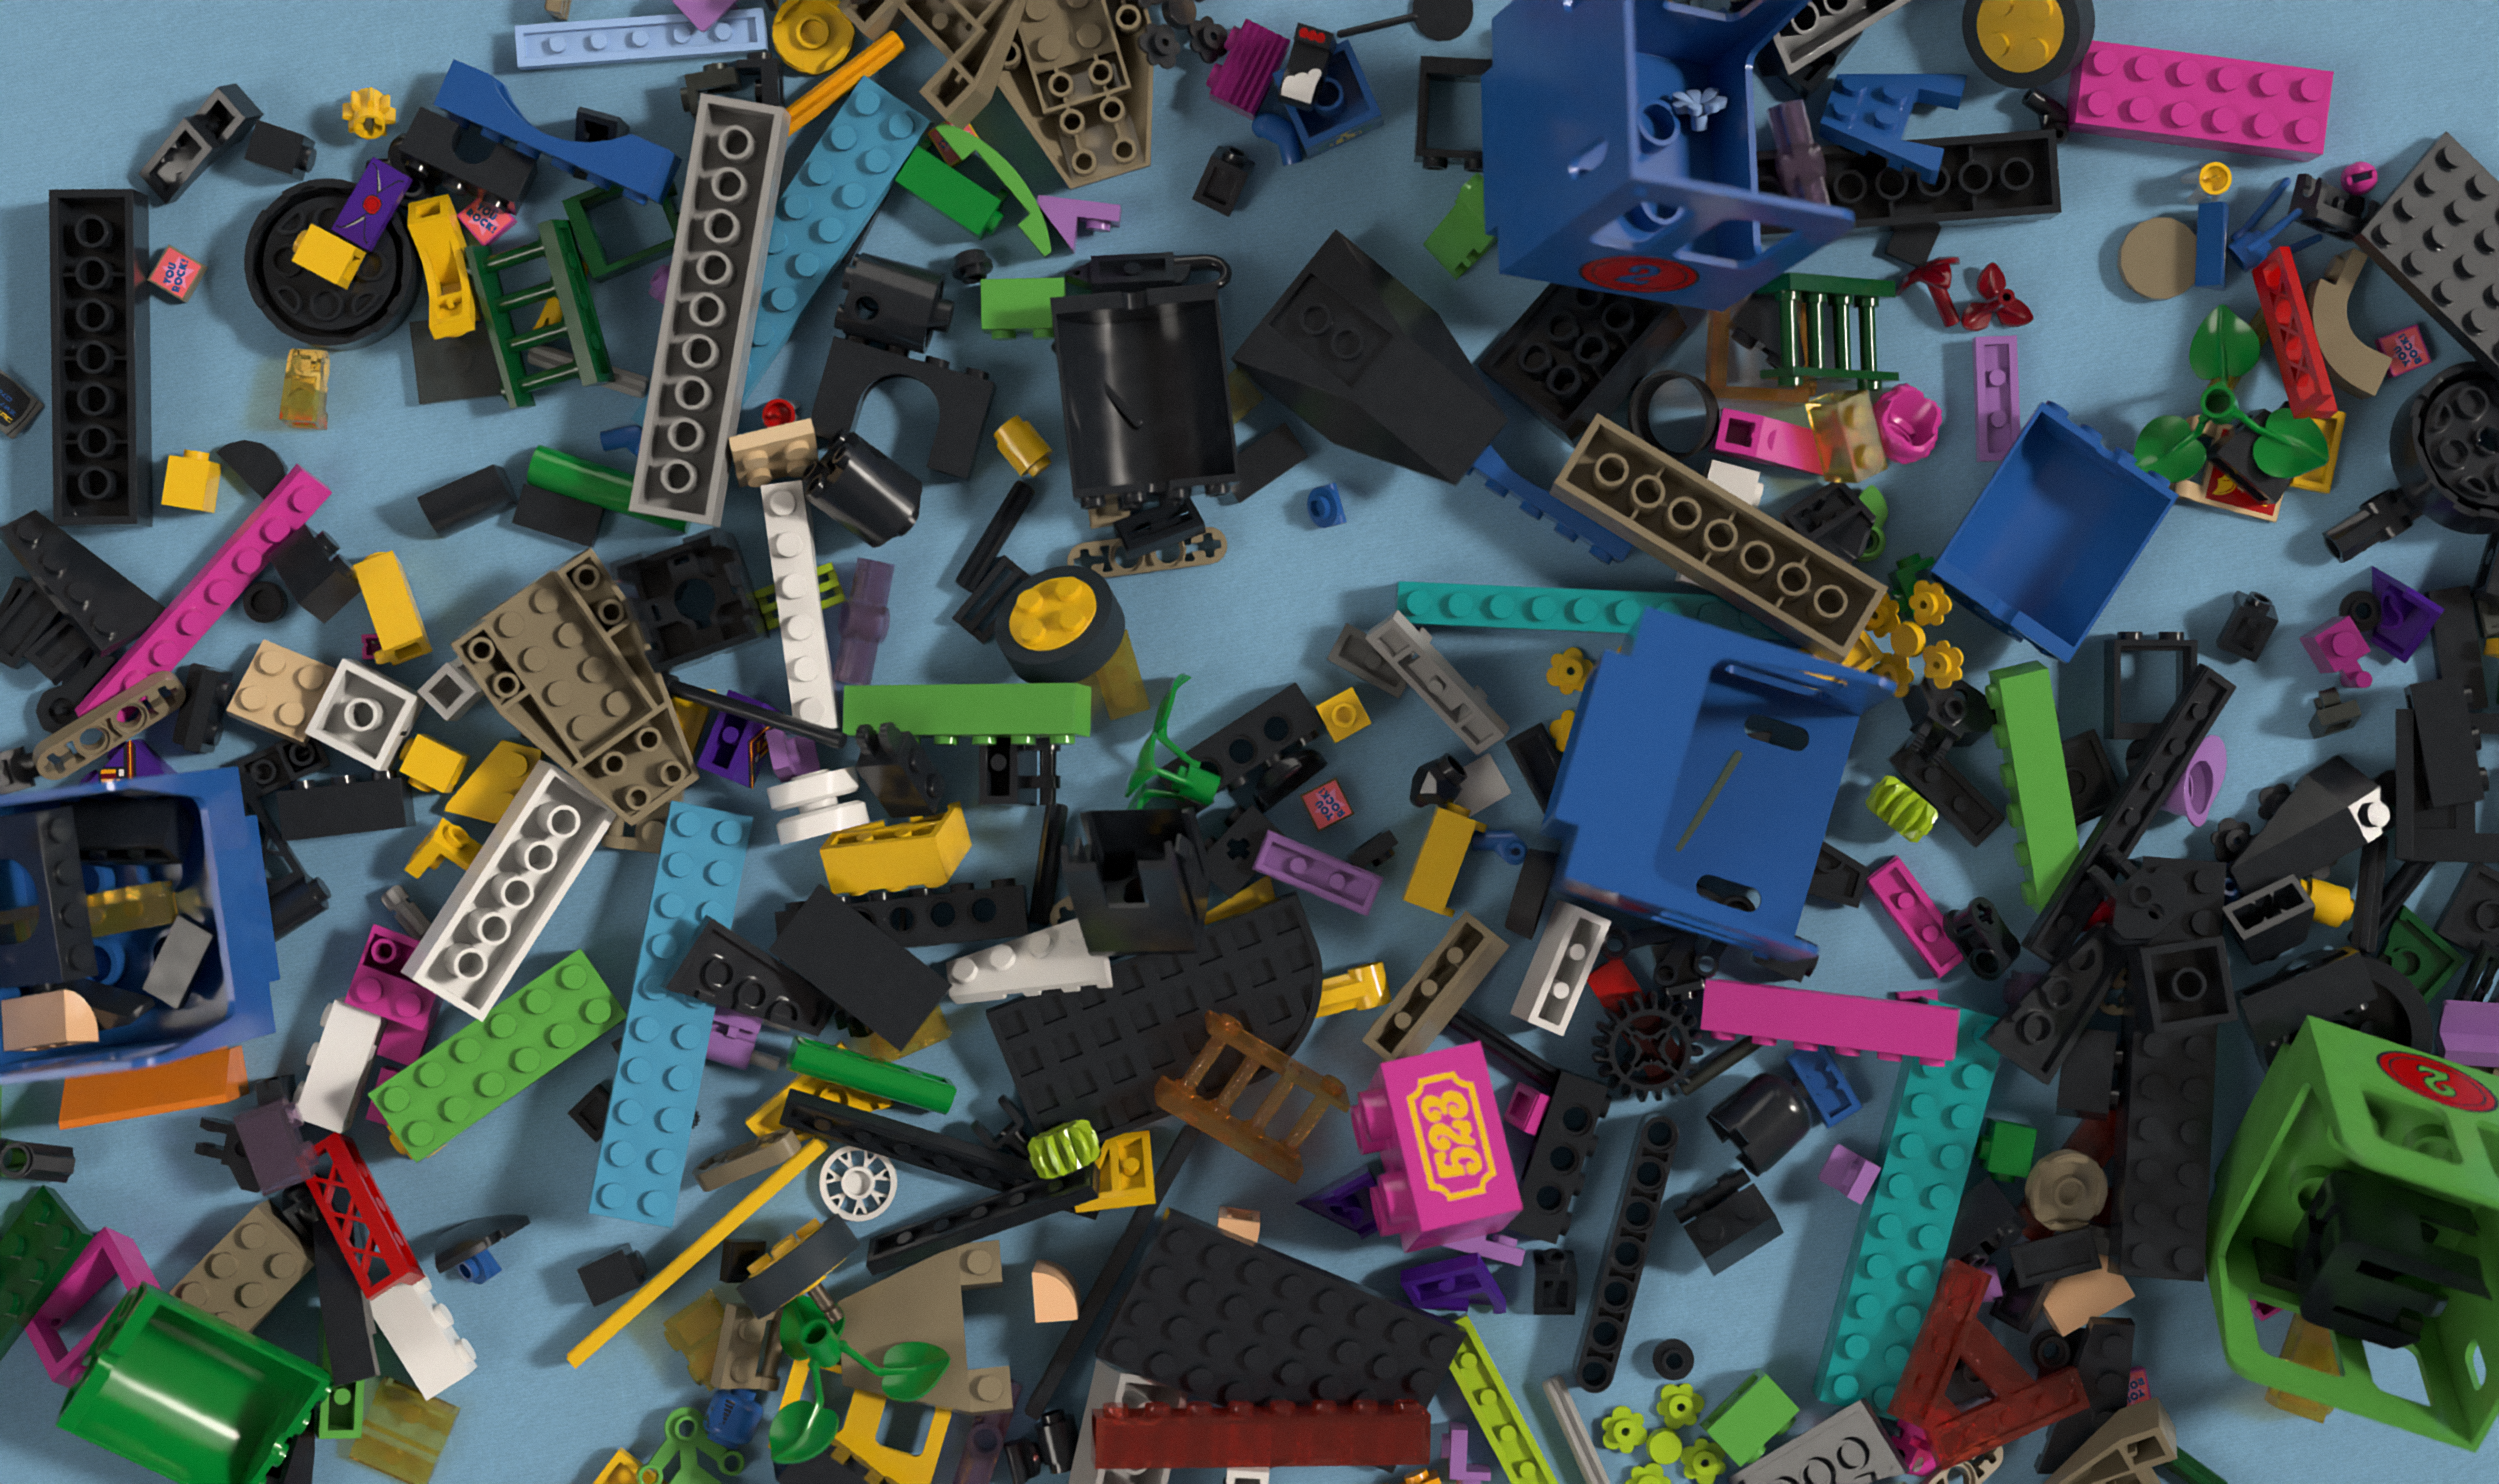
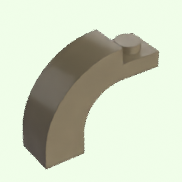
M2352 248L2340 253V255H2334L2324 273V277L2328 278V280L2320 278L2308 283L2304 296L2329 381L2337 388L2363 400L2376 395L2393 358L2363 344L2355 336L2347 318L2348 299L2368 257L2366 253Z

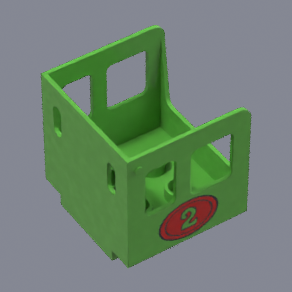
M2307 1015L2292 1045L2282 1043L2214 1174L2217 1190L2208 1205L2205 1268L2225 1360L2233 1371L2252 1382L2476 1453L2499 1415V1076ZM2334 1171H2353L2470 1208L2480 1227V1232L2476 1231V1237L2420 1219V1223L2422 1221L2426 1222L2439 1231L2433 1244L2479 1258L2482 1264L2485 1284L2492 1296V1300L2410 1274L2394 1278L2396 1281L2449 1297V1302L2439 1317L2429 1318L2423 1316V1313L2420 1312L2424 1321V1326L2419 1333L2421 1341L2403 1347L2412 1352L2417 1359L2430 1406L2392 1395L2379 1389L2373 1382L2361 1339L2329 1330L2341 1377L2271 1356L2264 1352L2259 1345L2249 1299L2300 1314L2298 1294L2260 1282L2252 1240L2255 1236L2293 1248L2292 1237L2295 1229L2324 1179ZM2477 1346H2479L2486 1368V1375L2482 1386L2473 1363L2474 1352Z

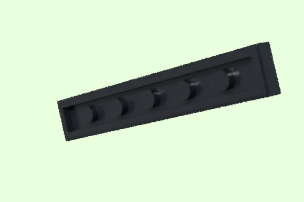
M1093 1161L1088 1166L1064 1176L1061 1175L1053 1179L1042 1178L871 1237L866 1266L873 1276L1098 1199L1100 1170Z

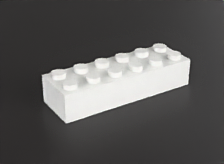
M539 760L401 972L483 1022L617 814L575 778L555 765Z

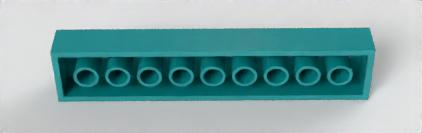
M1921 996L1918 1003L1961 1008L1956 1056L1953 1061L1945 1060L1944 1067H1934L1919 1064L1920 1057L1903 1055L1874 1163L1881 1169L1862 1203L1811 1389L1820 1401L1842 1407H1848L1866 1397L1877 1416L1897 1422L1904 1408L2000 1058L1999 1053L1979 1040L2000 1017Z

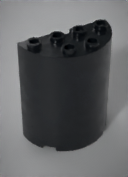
M1217 283L1151 288L1134 293L1118 291L1051 297L1050 306L1073 500L1080 503L1081 509H1098L1106 505L1117 504L1118 511L1126 512L1143 509V504L1147 502L1159 501V507L1166 508L1183 505L1184 500L1190 496L1205 494L1206 497H1220L1231 494L1230 487L1241 481ZM1104 381L1142 421L1143 426L1139 430L1128 421L1106 395Z

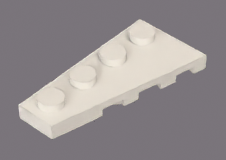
M1077 918L946 962L948 982L953 985L949 990V996L956 1004L1005 999L1008 994L1023 993L1026 997L1041 995L1042 990L1060 988L1064 993L1080 991L1081 986L1097 985L1099 989L1113 987L1109 956L1089 955Z

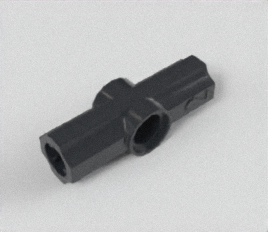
M2401 486L2395 489L2390 488L2365 501L2358 507L2359 511L2323 532L2324 544L2339 563H2345L2377 542L2382 543L2409 529L2413 525L2412 521L2423 515V513L2408 499Z
M0 1138V1176L67 1183L68 1178L74 1172L76 1159L73 1155L72 1147ZM9 1149H11V1163L7 1167H4V1155Z

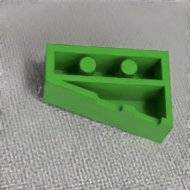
M1479 172L1474 174L1460 188V192L1457 195L1458 198L1454 201L1456 203L1455 206L1423 243V246L1455 280L1461 277L1498 242V237L1485 235L1483 176Z

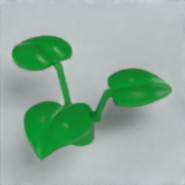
M2220 304L2199 326L2189 351L2190 364L2197 377L2202 380H2213L2220 377V381L2207 388L2201 396L2200 406L2204 413L2198 417L2199 422L2195 430L2191 432L2189 424L2181 417L2174 415L2157 417L2151 420L2140 432L2133 456L2137 459L2134 465L2146 473L2149 470L2155 471L2168 479L2171 484L2185 481L2197 474L2207 459L2205 447L2196 439L2202 434L2206 424L2210 421L2214 424L2224 425L2230 423L2235 418L2255 433L2262 435L2253 446V456L2258 467L2271 477L2279 479L2295 478L2325 466L2329 461V450L2327 441L2318 425L2310 417L2294 419L2290 408L2273 411L2267 419L2266 428L2261 427L2245 415L2243 411L2239 410L2236 397L2226 387L2228 376L2243 377L2251 372L2259 361L2261 346L2251 326L2235 315L2226 305Z
M1179 674L1159 705L1153 731L1142 746L1136 760V767L1132 770L1127 781L1124 797L1129 798L1135 792L1127 809H1141L1153 797L1176 799L1183 803L1188 799L1209 808L1214 799L1221 777L1200 769L1201 762L1192 759L1167 737V721L1172 710L1176 691L1191 679L1189 675ZM1156 739L1185 762L1188 767L1180 765L1176 774L1156 767L1154 760ZM1157 775L1173 781L1171 788L1177 791L1146 789L1148 784L1145 782L1152 776Z
M798 1295L785 1304L780 1323V1344L786 1355L792 1359L801 1361L810 1358L808 1367L811 1370L816 1399L814 1405L806 1400L792 1402L784 1406L776 1414L769 1430L772 1461L779 1464H794L809 1460L823 1452L835 1438L839 1418L833 1410L822 1408L824 1396L819 1369L820 1367L830 1368L836 1365L841 1358V1353H846L874 1375L884 1377L881 1385L883 1392L888 1398L897 1402L915 1401L929 1393L949 1367L951 1359L949 1354L942 1348L929 1343L904 1342L890 1348L885 1353L883 1359L885 1368L877 1367L851 1348L846 1340H839L845 1327V1314L836 1323L830 1325L824 1317V1312L819 1310L811 1297L804 1295L799 1297Z

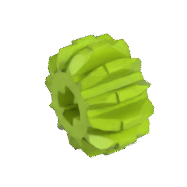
M1886 775L1880 783L1877 782L1870 791L1871 794L1865 800L1867 809L1910 842L1918 843L1934 827L1933 823L1939 817L1937 810L1894 776Z
M1082 1119L1063 1123L1042 1132L1038 1136L1033 1137L1027 1146L1033 1169H1036L1039 1178L1053 1179L1077 1171L1096 1161L1100 1155L1099 1140L1096 1132L1092 1130L1089 1121Z

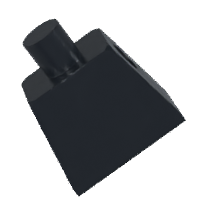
M2284 401L2279 409L2290 408L2289 401ZM2266 409L2250 411L2246 415L2261 427L2266 428V422L2271 412ZM2239 420L2206 450V460L2259 505L2276 504L2282 497L2291 478L2279 479L2271 477L2258 467L2253 456V446L2262 435L2255 433Z
M2292 874L2222 907V912L2232 936L2252 965H2258L2265 961L2277 959L2280 954L2302 944L2307 939L2316 906L2295 875Z

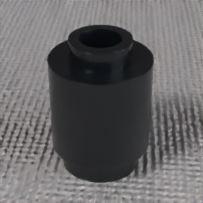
M1064 1409L1045 1412L1040 1416L1041 1421L1034 1425L1043 1463L1049 1466L1051 1474L1071 1471L1079 1438L1074 1414H1065Z

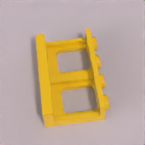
M810 1358L801 1361L794 1359L779 1411L784 1406L800 1400L810 1369L808 1367ZM841 1358L836 1365L822 1369L842 1374ZM855 1389L844 1426L841 1430L837 1431L835 1438L864 1459L883 1476L890 1477L898 1484H931L952 1412L935 1408L923 1452L919 1455H913L880 1445L876 1441V1433L887 1396Z

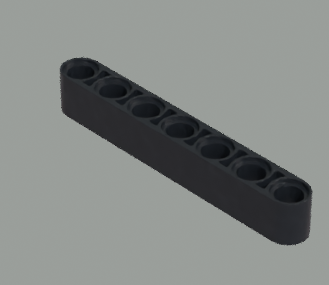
M1653 1111L1647 1113L1638 1123L1572 1367L1574 1376L1583 1390L1589 1393L1603 1392L1613 1381L1679 1140L1677 1125L1662 1112ZM1656 1122H1664L1668 1126V1134L1660 1142H1652L1648 1138V1130ZM1645 1162H1653L1657 1165L1655 1178L1648 1182L1638 1180L1637 1170L1639 1166ZM1634 1202H1642L1647 1207L1645 1216L1636 1222L1628 1220L1626 1218L1628 1206ZM1623 1242H1631L1636 1247L1634 1256L1627 1261H1620L1615 1257L1617 1246ZM1613 1282L1624 1284L1625 1292L1620 1299L1615 1301L1605 1299L1604 1290L1606 1286ZM1599 1323H1612L1614 1325V1332L1610 1338L1597 1340L1593 1337V1331ZM1588 1363H1601L1603 1365L1601 1376L1594 1380L1583 1378L1582 1371Z

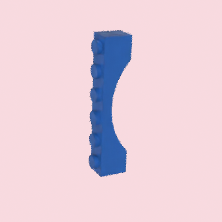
M455 59L452 61L433 104L447 113L445 118L458 123L460 128L468 131L472 124L482 129L479 134L480 136L494 143L504 144L505 139L517 144L515 150L537 161L541 154L552 158L550 165L570 175H574L576 169L588 174L586 181L608 191L613 184L624 189L621 194L623 197L645 206L647 200L663 205L682 162V159L670 150L633 134L598 142L567 141L547 135L535 128L524 117L514 103L505 84L492 75Z
M1491 444L1466 474L1470 476L1474 471L1487 479L1484 486L1504 499L1507 494L1512 495L1522 502L1518 508L1538 521H1540L1542 516L1557 524L1553 530L1570 542L1575 543L1577 538L1581 539L1591 546L1588 553L1607 565H1610L1612 560L1618 564L1623 562L1633 547V544L1551 496L1550 492L1526 481L1502 460Z

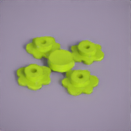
M1682 1383L1679 1387L1674 1384H1667L1661 1389L1660 1396L1662 1400L1657 1403L1656 1410L1660 1415L1664 1416V1422L1669 1428H1658L1648 1436L1646 1429L1642 1426L1644 1423L1642 1414L1638 1412L1632 1413L1624 1405L1615 1407L1612 1411V1417L1608 1416L1602 1420V1428L1605 1430L1602 1440L1608 1449L1615 1450L1619 1448L1621 1452L1628 1454L1633 1451L1634 1445L1640 1446L1646 1442V1452L1650 1459L1654 1461L1647 1463L1644 1468L1634 1466L1630 1472L1632 1478L1627 1479L1624 1484H1671V1480L1667 1476H1663L1664 1471L1660 1464L1674 1463L1679 1457L1682 1463L1686 1465L1683 1469L1684 1475L1688 1479L1696 1478L1699 1484H1713L1716 1475H1721L1726 1470V1465L1722 1461L1725 1451L1716 1442L1708 1443L1706 1439L1698 1438L1694 1441L1693 1446H1686L1682 1449V1440L1679 1434L1674 1431L1681 1428L1683 1424L1688 1426L1694 1425L1697 1421L1696 1414L1701 1412L1704 1407L1703 1398L1699 1394L1693 1393V1388L1688 1383ZM1682 1403L1683 1408L1677 1409L1678 1404ZM1628 1428L1627 1433L1622 1434V1429ZM1707 1459V1463L1701 1465L1702 1460Z

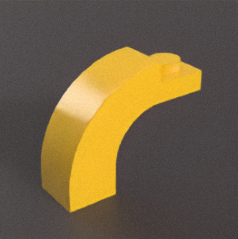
M449 193L408 203L407 226L419 253L427 281L429 328L434 340L445 337L455 338L475 330V321L481 320L479 298L475 284L470 279L466 270L467 256L464 247H467Z

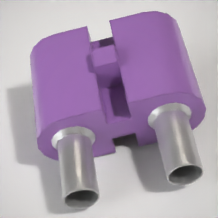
M716 1004L705 1059L745 1071L748 1064L776 1071L780 1057L754 1050L755 1041L761 1025L789 1032L790 1028Z

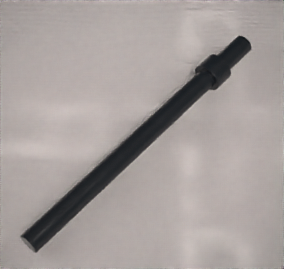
M669 673L661 674L670 699L676 697L834 748L843 749L846 745V733L681 682L678 676Z

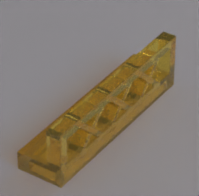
M172 880L86 895L93 938L174 923L177 915H179ZM39 905L0 912V925L14 923L17 941L27 940L33 935L38 924Z

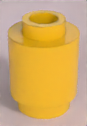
M1019 415L1008 420L993 434V437L998 442L996 447L1021 477L1029 473L1032 478H1035L1051 465L1052 462L1048 457L1052 454L1053 450L1028 420L1023 421Z
M2308 877L2306 880H2298L2316 906L2312 921L2338 928L2342 922L2350 920L2355 901L2350 898V890L2348 888Z

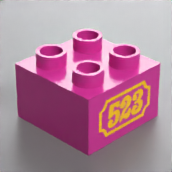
M1481 1041L1380 1063L1367 1090L1358 1092V1105L1350 1106L1353 1132L1360 1154L1366 1155L1380 1152L1385 1174L1378 1175V1186L1370 1188L1372 1210L1380 1236L1385 1237L1399 1233L1405 1254L1502 1231L1523 1207Z

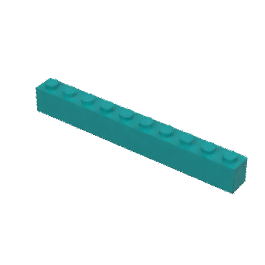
M1398 581L1396 583L1395 611L1399 610L1412 625L1627 634L1644 608L1648 606L1758 640L1793 642L1717 595Z

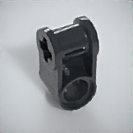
M1977 897L1969 902L1968 907L1962 910L1953 909L1945 913L1943 917V928L1947 937L1958 948L1968 962L1972 972L1983 980H1997L2021 953L2018 939L2010 932L2000 918L1994 905L1984 897Z

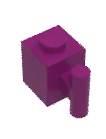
M2350 616L2333 617L2299 638L2320 673H2336L2339 671L2341 674L2340 683L2345 688H2367L2372 684L2371 674L2363 671L2357 662V659L2371 650Z

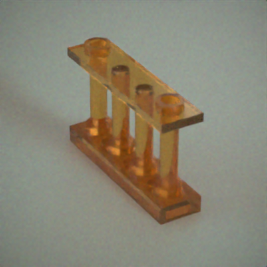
M1208 1010L1204 1017L1207 1032L1212 1035L1182 1079H1176L1174 1082L1162 1075L1154 1087L1156 1105L1291 1183L1296 1184L1304 1173L1300 1151L1298 1150L1330 1104L1345 1113L1348 1112L1351 1105L1346 1086L1335 1076L1330 1074L1322 1076L1243 1030L1242 1024L1234 1017L1226 1013H1222L1219 1016L1213 1011ZM1226 1044L1246 1054V1058L1216 1100L1211 1099L1207 1101L1197 1095L1195 1088ZM1261 1064L1282 1075L1251 1119L1242 1121L1231 1114L1229 1109ZM1297 1084L1316 1096L1287 1137L1277 1141L1266 1135L1264 1128Z

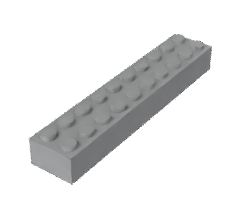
M703 93L700 95L629 511L720 528L732 462L728 437L736 436L791 122V115L784 107Z

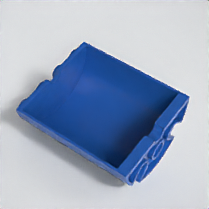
M2048 400L2046 403L2041 402L2038 404L1928 571V576L1931 580L1941 583L1944 592L1953 600L1992 627L2019 643L2025 639L2040 654L2068 664L2179 495L2168 488L2171 483L2164 476L2152 470H2149L2148 473L2144 472L2134 465L2137 459L2119 447H2115L2112 452L2101 445L2100 442L2103 436L2098 431L2085 424H2081L2080 427L2067 419L2069 415L2067 410Z

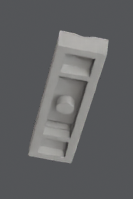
M1396 610L1369 630L1365 639L1476 755L1506 736L1510 727L1486 703L1488 695L1478 685L1472 688L1430 644L1432 636L1422 626L1417 630L1399 610ZM1417 653L1419 656L1411 661L1414 654Z

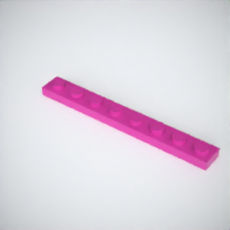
M296 464L75 708L78 717H82L158 671L171 672L270 562L268 556L298 530L332 494L329 487L299 464ZM126 706L122 708L117 714V720L125 722L137 707Z

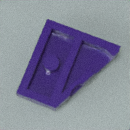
M1478 1252L1435 1263L1423 1264L1418 1267L1401 1270L1400 1284L1413 1305L1417 1308H1446L1451 1311L1468 1312V1304L1493 1305V1314L1506 1313V1299Z

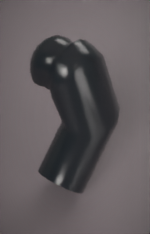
M2036 87L2030 88L2023 96L2022 104L2038 114L2041 130L2056 129L2057 144L2064 143L2070 134L2069 127L2067 126L2068 117L2066 109Z

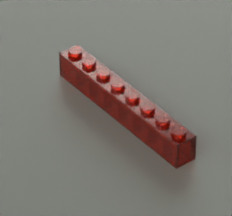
M1359 1399L1353 1401V1406H1337V1402L1331 1400L1312 1401L1311 1406H1295V1402L1276 1400L1270 1402V1407H1254V1403L1249 1401H1231L1228 1403V1407H1212V1403L1192 1401L1187 1403V1408H1170V1404L1166 1402L1145 1403V1408H1128L1126 1403L1108 1402L1103 1404V1409H1092L1091 1461L1095 1469L1430 1465L1431 1414L1423 1405H1419V1401L1413 1399H1397L1394 1401V1405H1378V1402L1374 1400Z

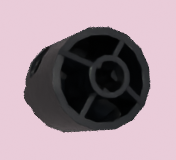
M865 252L861 254L856 253L852 265H847L843 276L842 289L848 290L844 305L840 304L837 309L834 328L843 330L844 334L925 354L934 331L947 334L953 317L955 302L942 298L945 273Z
M843 428L839 429L830 439L827 446L829 450L821 460H813L805 468L801 476V480L807 484L805 498L872 548L880 547L894 537L905 535L915 524L919 516L922 482L855 432L848 433Z

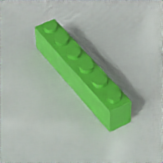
M2038 660L1988 671L1990 684L1985 685V694L1990 709H1995L1997 724L1992 725V733L1996 747L2002 749L2004 764L1999 765V772L2002 784L2005 789L2009 788L2011 803L2006 805V812L2011 827L2016 828L2018 842L2013 844V851L2017 865L2023 867L2025 881L2020 882L2021 895L2024 904L2030 906L2040 915L2080 852L2049 669Z
M1078 683L844 686L843 733H846L849 737L856 738V729L862 724H871L873 730H876L878 733L880 724L886 722H894L896 728H899L901 732L910 731L919 745H921V738H934V745L957 746L959 745V738H972L973 745L987 746L997 745V738H1011L1012 745H1036V738H1050V744L1075 745V737H1090L1091 687Z

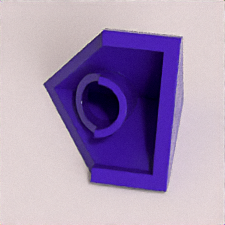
M2372 566V594L2378 598L2382 614L2378 624L2373 628V637L2370 642L2406 664L2445 609L2409 586Z
M1367 1163L1295 1203L1358 1233L1361 1240L1378 1231L1370 1199V1188L1378 1186V1183Z

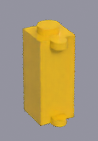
M393 550L386 553L376 552L370 554L362 562L354 564L353 567L356 573L352 577L358 585L360 584L382 647L381 650L373 654L376 664L391 662L395 666L432 652L431 644L403 566Z
M1454 803L1447 804L1446 809L1436 806L1402 899L1453 918L1455 910L1446 907L1451 890L1474 830L1485 833L1488 825L1470 819L1471 810Z

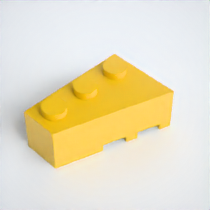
M960 801L947 804V812L928 817H910V821L891 826H885L883 819L832 832L819 849L831 892L834 894L848 893L850 896H859L870 890L886 889L888 892H897L908 886L924 885L927 888H935L947 883L972 846Z

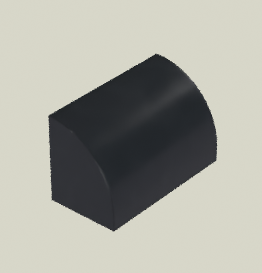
M494 464L417 497L431 526L442 538H447L517 507L518 499L504 468Z

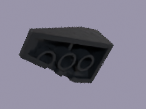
M2339 755L2329 758L2303 774L2294 786L2296 788L2285 802L2279 803L2272 812L2273 817L2261 832L2251 838L2226 869L2241 898L2292 874L2299 880L2371 842L2395 827V813L2381 787Z

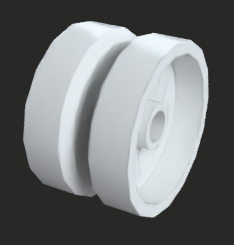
M855 766L831 772L828 768L791 778L792 782L767 788L771 809L782 811L798 807L800 812L799 815L781 819L776 824L781 845L870 822L865 802L854 800L838 804V796L856 792L861 786Z

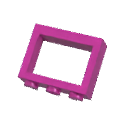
M104 1226L92 1238L25 1328L52 1382L67 1388L77 1383L87 1367L82 1365L81 1362L114 1308L70 1352H68L57 1331L116 1272L127 1291L132 1287L138 1289L141 1281L161 1289L134 1240Z

